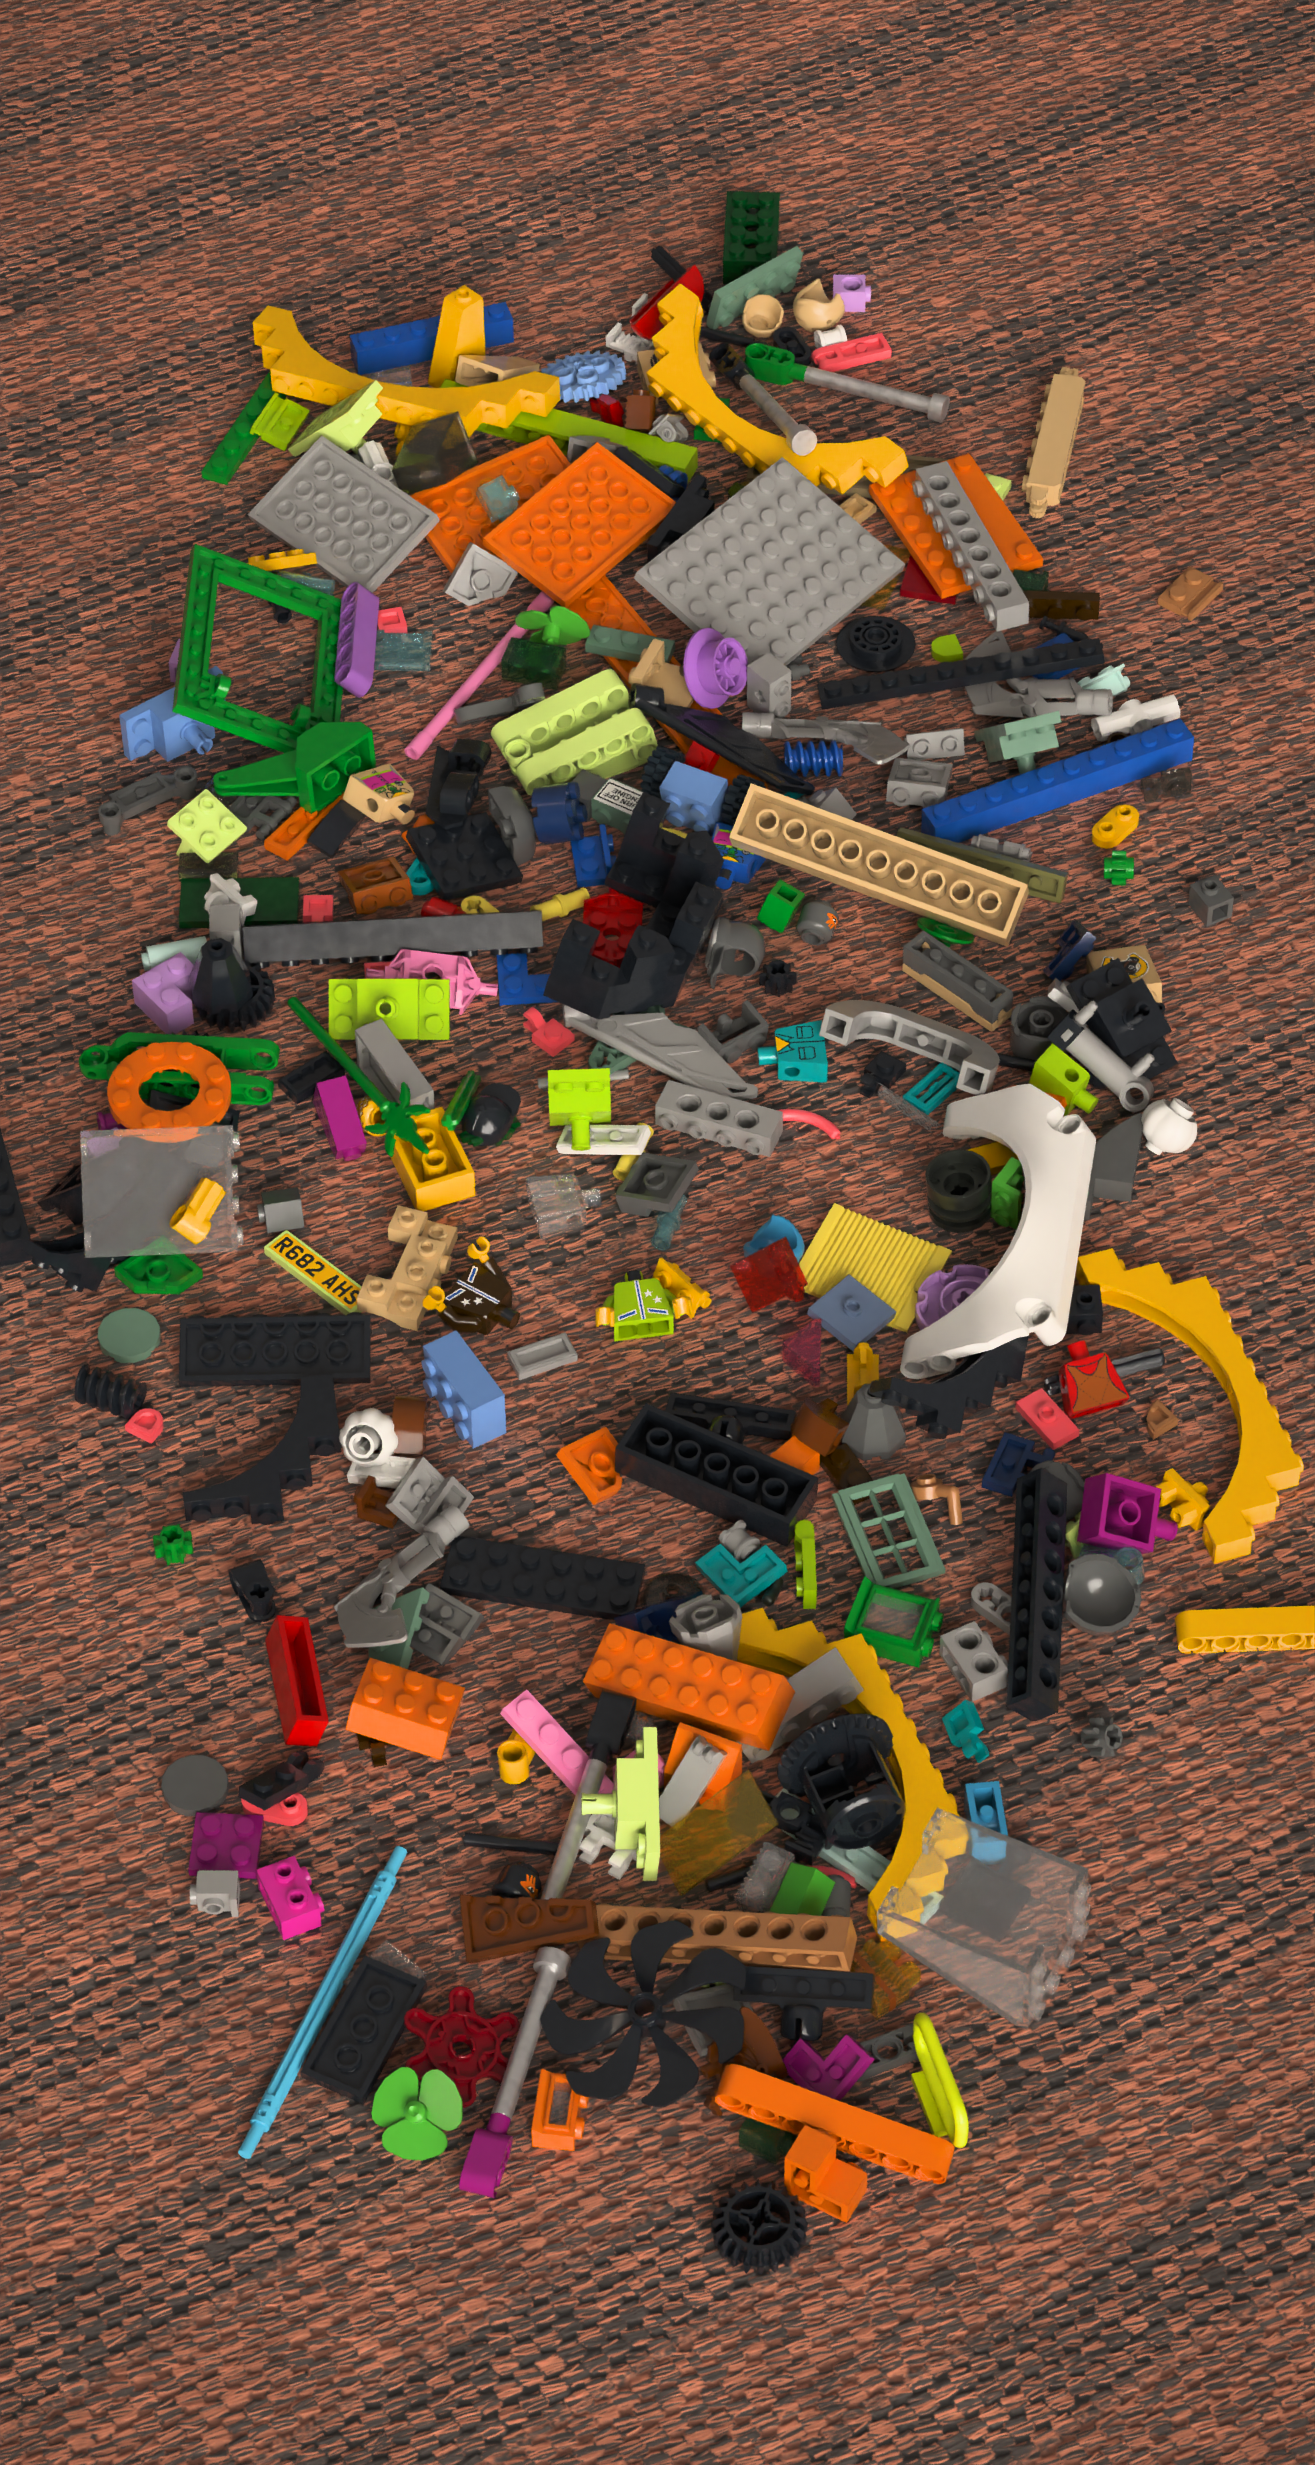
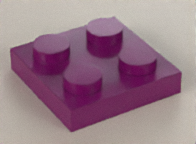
M196 1812L188 1867L189 1876H197V1871L238 1870L239 1878L257 1879L256 1870L259 1866L264 1816Z

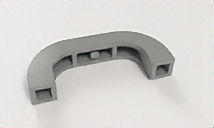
M846 1000L831 1004L825 1010L819 1036L845 1046L858 1039L881 1040L949 1065L960 1072L956 1088L973 1095L991 1093L1000 1061L998 1053L989 1044L967 1032L909 1010L874 1001Z

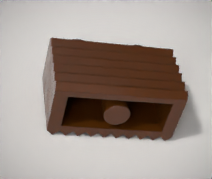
M632 390V395L625 397L628 401L625 403L627 405L625 408L627 410V413H625L627 416L625 421L627 423L624 426L630 430H652L654 428L652 424L655 421L656 397L650 396V391Z

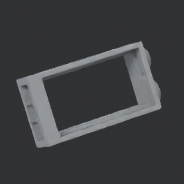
M383 1019L365 1024L356 1029L357 1066L388 1100L401 1104L399 1100L401 1084L405 1082L410 1089L409 1106L420 1104L430 1110L435 1109L433 1088Z

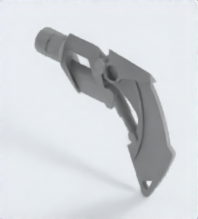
M993 632L964 660L971 657L979 658L996 655L1002 652L1010 653L1011 651L1003 632ZM1020 677L1007 679L1008 685L1016 693L1004 690L996 681L965 686L968 698L973 705L972 711L976 715L1024 718L1023 714L1032 717L1056 711L1060 712V716H1073L1076 714L1111 715L1113 709L1111 689H1083L1074 680V677H1070V679L1028 678L1022 680ZM1044 698H1074L1075 702H1046Z
M742 712V730L755 735L757 738H819L820 740H828L830 742L835 740L846 745H853L854 751L875 764L887 763L910 748V743L902 741L895 733L882 727L880 722L833 720L825 716H818L816 720L774 718V713Z
M448 1506L437 1517L424 1526L423 1533L393 1557L382 1560L378 1564L377 1569L375 1568L333 1606L338 1614L339 1626L346 1637L344 1644L347 1648L403 1643L408 1639L403 1611L401 1608L392 1610L393 1603L399 1591L409 1585L413 1578L438 1558L441 1559L444 1555L445 1547L455 1537L457 1538L469 1528L468 1520L456 1506ZM382 1592L381 1606L378 1609H372L375 1600Z

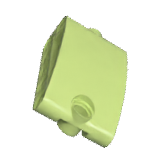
M612 669L601 671L500 721L491 730V737L507 760L512 774L517 776L525 791L531 796L533 789L536 787L572 782L582 769L597 774L604 779L630 771L647 763L649 756H652V751L658 747L653 728L640 709L629 708L628 690L617 673Z

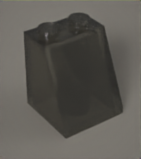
M456 411L411 426L392 468V473L400 490L406 494H412L446 484L478 463L459 412Z

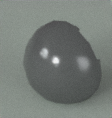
M1086 1554L1071 1561L1063 1584L1062 1613L1078 1630L1093 1636L1111 1635L1126 1628L1138 1614L1142 1601L1140 1585L1136 1583L1131 1572L1117 1562L1118 1559L1104 1554Z

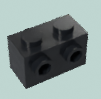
M1100 1285L1073 1286L1066 1334L1087 1336L1094 1333H1102L1103 1309Z

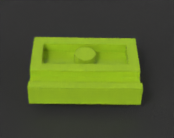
M275 392L252 425L250 434L254 435L256 433L260 435L263 441L285 452L308 418L310 410L288 398L284 400L278 397L279 394Z

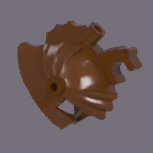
M741 2006L739 2009L745 2023L744 2042L740 2053L727 2063L721 2065L718 2061V2047L713 2040L707 2046L708 2052L705 2059L708 2063L700 2067L706 2079L716 2076V2082L713 2084V2088L709 2089L704 2106L717 2116H722V2111L715 2102V2096L726 2065H741L783 2080L788 2075L787 2068L770 2031L758 2015L744 2006Z

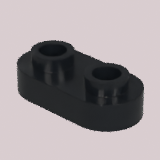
M781 327L774 332V347L792 352L795 356V363L806 366L811 364V349L796 329Z

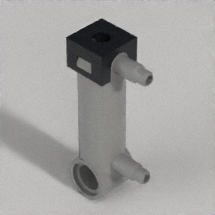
M1090 1001L1078 1013L1072 1009L1049 1034L1048 1038L1062 1051L1066 1049L1119 1098L1121 1105L1125 1109L1132 1112L1143 1110L1154 1095V1087L1148 1078L1141 1075L1150 1067V1064L1154 1061V1056L1151 1053H1147L1131 1068L1086 1027L1089 1024L1087 1021L1098 1008V1004L1095 1001ZM1130 1088L1140 1089L1143 1092L1144 1098L1140 1100L1133 1098L1130 1094Z

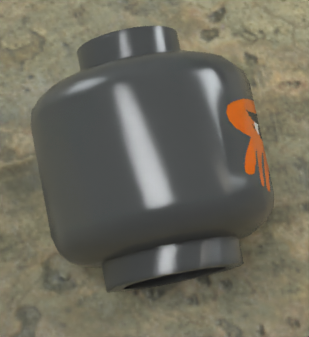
M825 900L806 903L802 907L796 925L801 939L808 944L817 946L830 941L837 926L838 913Z

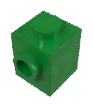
M780 879L769 892L756 919L764 923L768 928L782 934L793 920L805 893Z

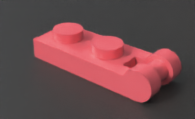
M878 333L815 349L811 354V358L814 364L818 365V369L835 373V371L891 358L892 349L884 335Z

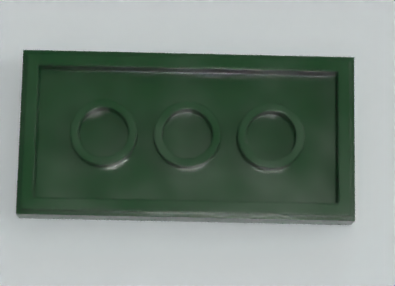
M299 877L233 878L239 883L242 896L252 895L257 900L255 914L246 916L244 926L298 923ZM181 878L179 929L209 928V914L204 909L206 903L204 896L210 889V878Z

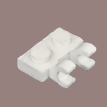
M592 1814L584 1833L587 1837L582 1841L579 1848L583 1850L579 1860L591 1865L599 1855L601 1847L605 1845L616 1851L608 1861V1864L612 1865L608 1874L620 1880L627 1871L631 1860L636 1861V1850L615 1849L614 1818H612V1814Z

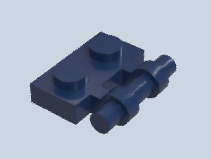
M1005 1432L982 1479V1488L1012 1497L1017 1488V1478L1026 1475L1023 1474L1026 1467L1034 1468L1039 1463L1054 1460L1056 1453L1049 1448H1045L1042 1455L1034 1453V1441Z

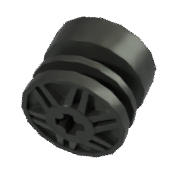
M949 1150L937 1155L928 1164L925 1173L930 1218L936 1226L949 1232H970L982 1227L991 1217L992 1184L989 1164L983 1156L969 1150Z

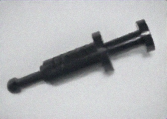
M1045 615L1039 626L1041 630L1046 627L1056 631V636L1065 633L1075 642L1088 639L1087 634L1066 626L1065 621L1057 625L1048 621V617Z

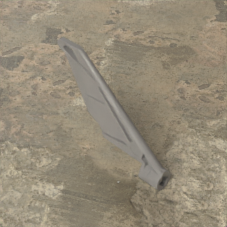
M562 1004L565 1027H573L686 1085L738 1100L755 1099L758 1096V1088L753 1084L746 1083L695 1029L675 1025L663 1012L613 1015L609 1018L598 1020ZM727 1088L742 1090L745 1092L732 1093Z

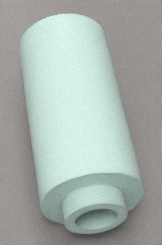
M201 936L146 946V953H141L144 971L156 967L180 952L194 965L201 947L207 942L206 937Z

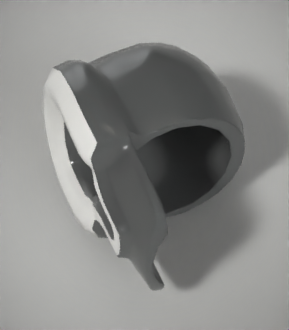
M718 917L715 920L705 959L707 975L710 977L712 989H715L718 973L751 976L759 970L765 956L766 942L757 927L748 922L732 921L727 917ZM736 950L744 951L743 960L735 961Z

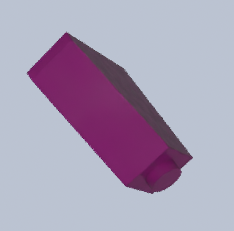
M342 1076L316 1083L313 1105L335 1160L344 1158V1161H351L361 1157V1153L365 1152L367 1142L347 1077Z

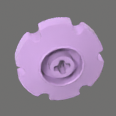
M954 1265L952 1272L944 1273L938 1270L926 1278L918 1289L917 1303L915 1305V1318L919 1329L922 1330L960 1305L989 1276V1269L976 1265Z

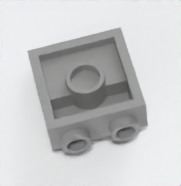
M896 757L888 778L886 802H893L897 806L918 805L926 808L946 801L953 764Z

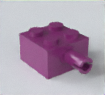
M1109 1473L1085 1478L1077 1542L1134 1557L1153 1552L1155 1537L1172 1541L1177 1534L1178 1525L1176 1521L1158 1517L1161 1488Z

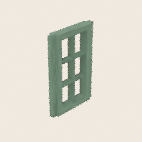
M899 1473L838 1490L837 1493L832 1494L831 1498L863 1575L871 1582L895 1589L945 1574L946 1569L905 1473L900 1475ZM892 1489L901 1511L884 1515L875 1494ZM869 1496L878 1517L861 1522L852 1500ZM904 1517L913 1539L896 1544L887 1521ZM881 1523L890 1546L873 1550L864 1528ZM916 1545L925 1567L908 1572L899 1549ZM893 1552L902 1574L884 1578L876 1556Z

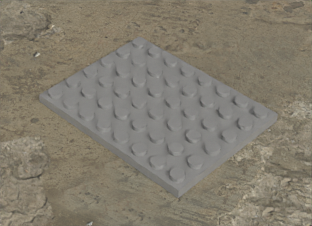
M782 457L639 569L634 579L692 631L696 632L703 628H712L721 633L724 638L737 640L746 653L748 665L765 654L770 653L787 666L902 572L905 563Z

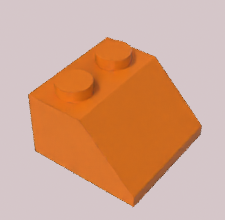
M680 1722L664 1770V1789L695 1738L701 1735L706 1738L705 1740L720 1751L724 1750L728 1755L698 1803L708 1810L717 1809L726 1813L742 1783V1744Z

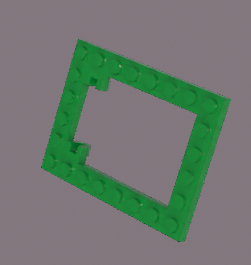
M194 544L190 551L172 712L283 753L296 750L297 737L319 722H340L343 687L338 685L334 678L341 599ZM218 582L318 620L311 704L308 707L299 703L294 707L290 714V719L294 720L291 725L224 701L231 686V677L223 674L214 676L208 673Z

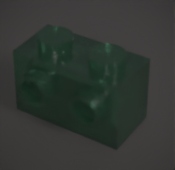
M511 637L501 659L502 680L527 685L542 683L543 688L557 690L566 669V648Z

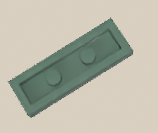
M593 625L590 636L585 643V652L640 662L643 649H648L652 640L658 639L664 641L665 662L670 663L675 651V641Z

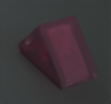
M814 1319L783 1342L782 1361L813 1387H820L822 1319Z

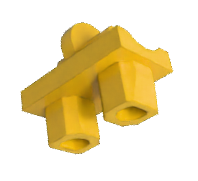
M1173 1468L1165 1471L1162 1482L1155 1486L1161 1488L1159 1507L1169 1504L1172 1507L1171 1520L1177 1522L1178 1528L1190 1525L1197 1531L1203 1527V1517L1210 1507L1209 1501L1205 1498L1208 1492L1207 1486L1203 1482H1197L1192 1485L1189 1481H1185Z

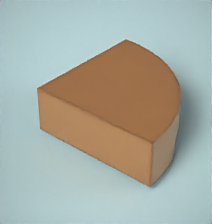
M1159 1399L1151 1404L1146 1417V1428L1150 1437L1154 1440L1177 1426L1178 1418Z

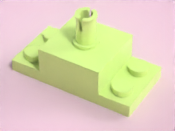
M375 380L316 416L288 448L289 452L295 457L303 452L306 453L323 436L345 452L351 449L355 454H358V449L366 443L363 436L382 415L375 404L378 401L376 396L383 387Z
M643 1727L642 1740H636L634 1758H617L612 1794H581V1815L612 1814V1818H614L615 1849L636 1850V1868H643V1881H657L660 1858L657 1727Z

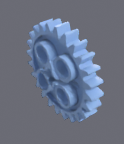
M599 350L593 354H590V351H586L582 355L578 352L573 356L565 355V359H555L556 363H548V368L541 369L542 373L559 377L560 400L563 399L564 403L571 399H574L575 403L583 398L585 401H588L591 397L599 398L601 393L608 395L609 390H617V385H622L623 380L626 379V369L622 358H617V354L610 355L609 352L600 354Z

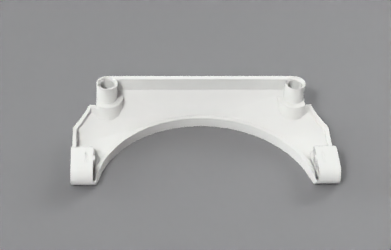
M1031 1084L1016 1085L991 1093L976 1095L952 1102L947 1106L943 1126L944 1137L962 1140L971 1137L972 1139L985 1137L1003 1144L1017 1155L1025 1176V1203L1016 1233L1005 1254L990 1275L968 1298L951 1312L906 1339L900 1371L907 1378L923 1379L950 1372L955 1368L957 1358L992 1350L1016 1338L1028 1336L1031 1332H1034L1046 1346L1057 1344L1066 1334L1096 1137L1079 1115L1071 1114L1063 1117L1065 1109L1061 1103Z

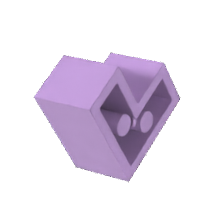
M181 952L132 980L134 1003L165 1034H172V1032L177 1034L194 1024L189 981L194 965Z

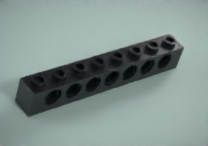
M1043 1468L1017 1478L1006 1707L1030 1721H1038L1058 1713L1068 1484Z

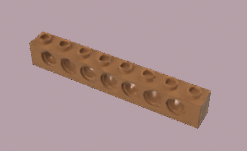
M602 1903L596 1905L599 1936L577 1941L581 1950L586 1943L607 1937L610 1939V1944L604 1959L632 1961L631 1942L639 1930L658 1923L677 1920L693 1930L694 1935L671 1946L661 1962L689 1964L700 1952L710 1948H718L732 1955L745 1966L850 1972L857 1935L851 1917L841 1915L777 1914L770 1911L754 1913L740 1910L713 1911L705 1908L697 1910L677 1909L674 1907L651 1908L640 1905L630 1907L611 1906Z

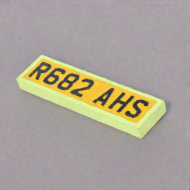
M285 1230L264 1246L265 1255L341 1313L347 1315L352 1312H363L357 1310V1296L362 1286L288 1230Z

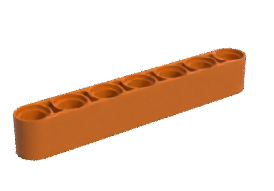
M729 2064L724 2067L715 2096V2102L726 2110L795 2135H799L804 2125L813 2129H822L837 2140L836 2149L919 2180L927 2182L933 2180L935 2184L946 2182L955 2147L943 2138L737 2064Z

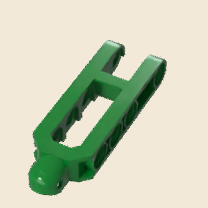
M127 1032L117 1038L111 1046L94 1045L86 1049L79 1057V1069L87 1079L106 1080L109 1082L110 1076L117 1065L128 1055L139 1050L136 1048L137 1046L146 1047L151 1043L189 1042L213 1053L222 1061L226 1069L266 1071L277 1066L280 1049L275 1042L266 1039ZM96 1051L99 1055H93L92 1052ZM264 1052L269 1054L270 1057H261L257 1053ZM180 1070L178 1072L163 1071L162 1073L158 1071L148 1081L143 1082L139 1095L141 1099H148L151 1090L194 1100L198 1095L199 1088H194L191 1084L199 1085V1083L193 1080L190 1074L186 1072L181 1073ZM228 1072L232 1091L230 1104L265 1105L272 1100L273 1080L270 1081L262 1076L246 1075V1073ZM166 1082L174 1086L166 1087L161 1085L160 1083ZM259 1087L264 1089L265 1091L259 1092L252 1090L251 1088Z

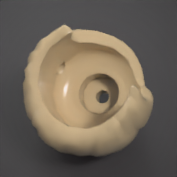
M816 279L796 295L793 302V312L797 323L806 331L814 332L820 330L823 332L832 328L840 321L845 312V305L838 293L829 301L822 288L820 279Z

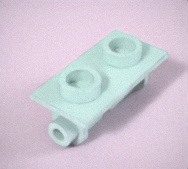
M1124 663L1115 668L1112 665L1101 670L1097 677L1092 679L1085 677L1077 682L1083 689H1111L1113 697L1126 692L1131 685L1127 676L1123 677L1121 674L1125 667Z

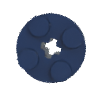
M577 782L546 785L533 789L532 808L537 807V817H533V823L537 837L544 845L584 839L582 822H587L588 815L586 806L584 804L580 805V788Z

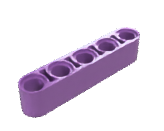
M353 582L346 588L341 599L334 680L357 698H361L368 692L373 682L379 597L359 583Z

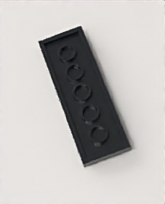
M458 1536L451 1543L440 1590L452 1596L615 1620V1617L636 1610L646 1570L645 1564Z

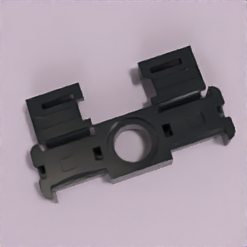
M750 1779L738 1796L737 1811L734 1815L730 1814L728 1816V1828L752 1839H755L759 1833V1829H757L761 1822L765 1824L768 1818V1824L795 1835V1838H797L794 1842L786 1841L785 1854L811 1866L823 1849L824 1844L826 1850L832 1847L827 1841L816 1815L812 1813L811 1804L783 1791L779 1797L773 1796L756 1788L755 1779ZM791 1808L798 1811L799 1816L788 1820L783 1818L780 1813L785 1809Z

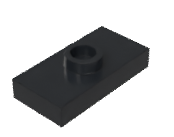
M324 1051L278 1080V1087L296 1104H299L314 1094L316 1083L342 1077L345 1075V1069L327 1051Z

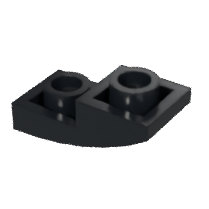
M341 799L307 840L308 844L326 856L333 858L346 839L351 838L366 815Z

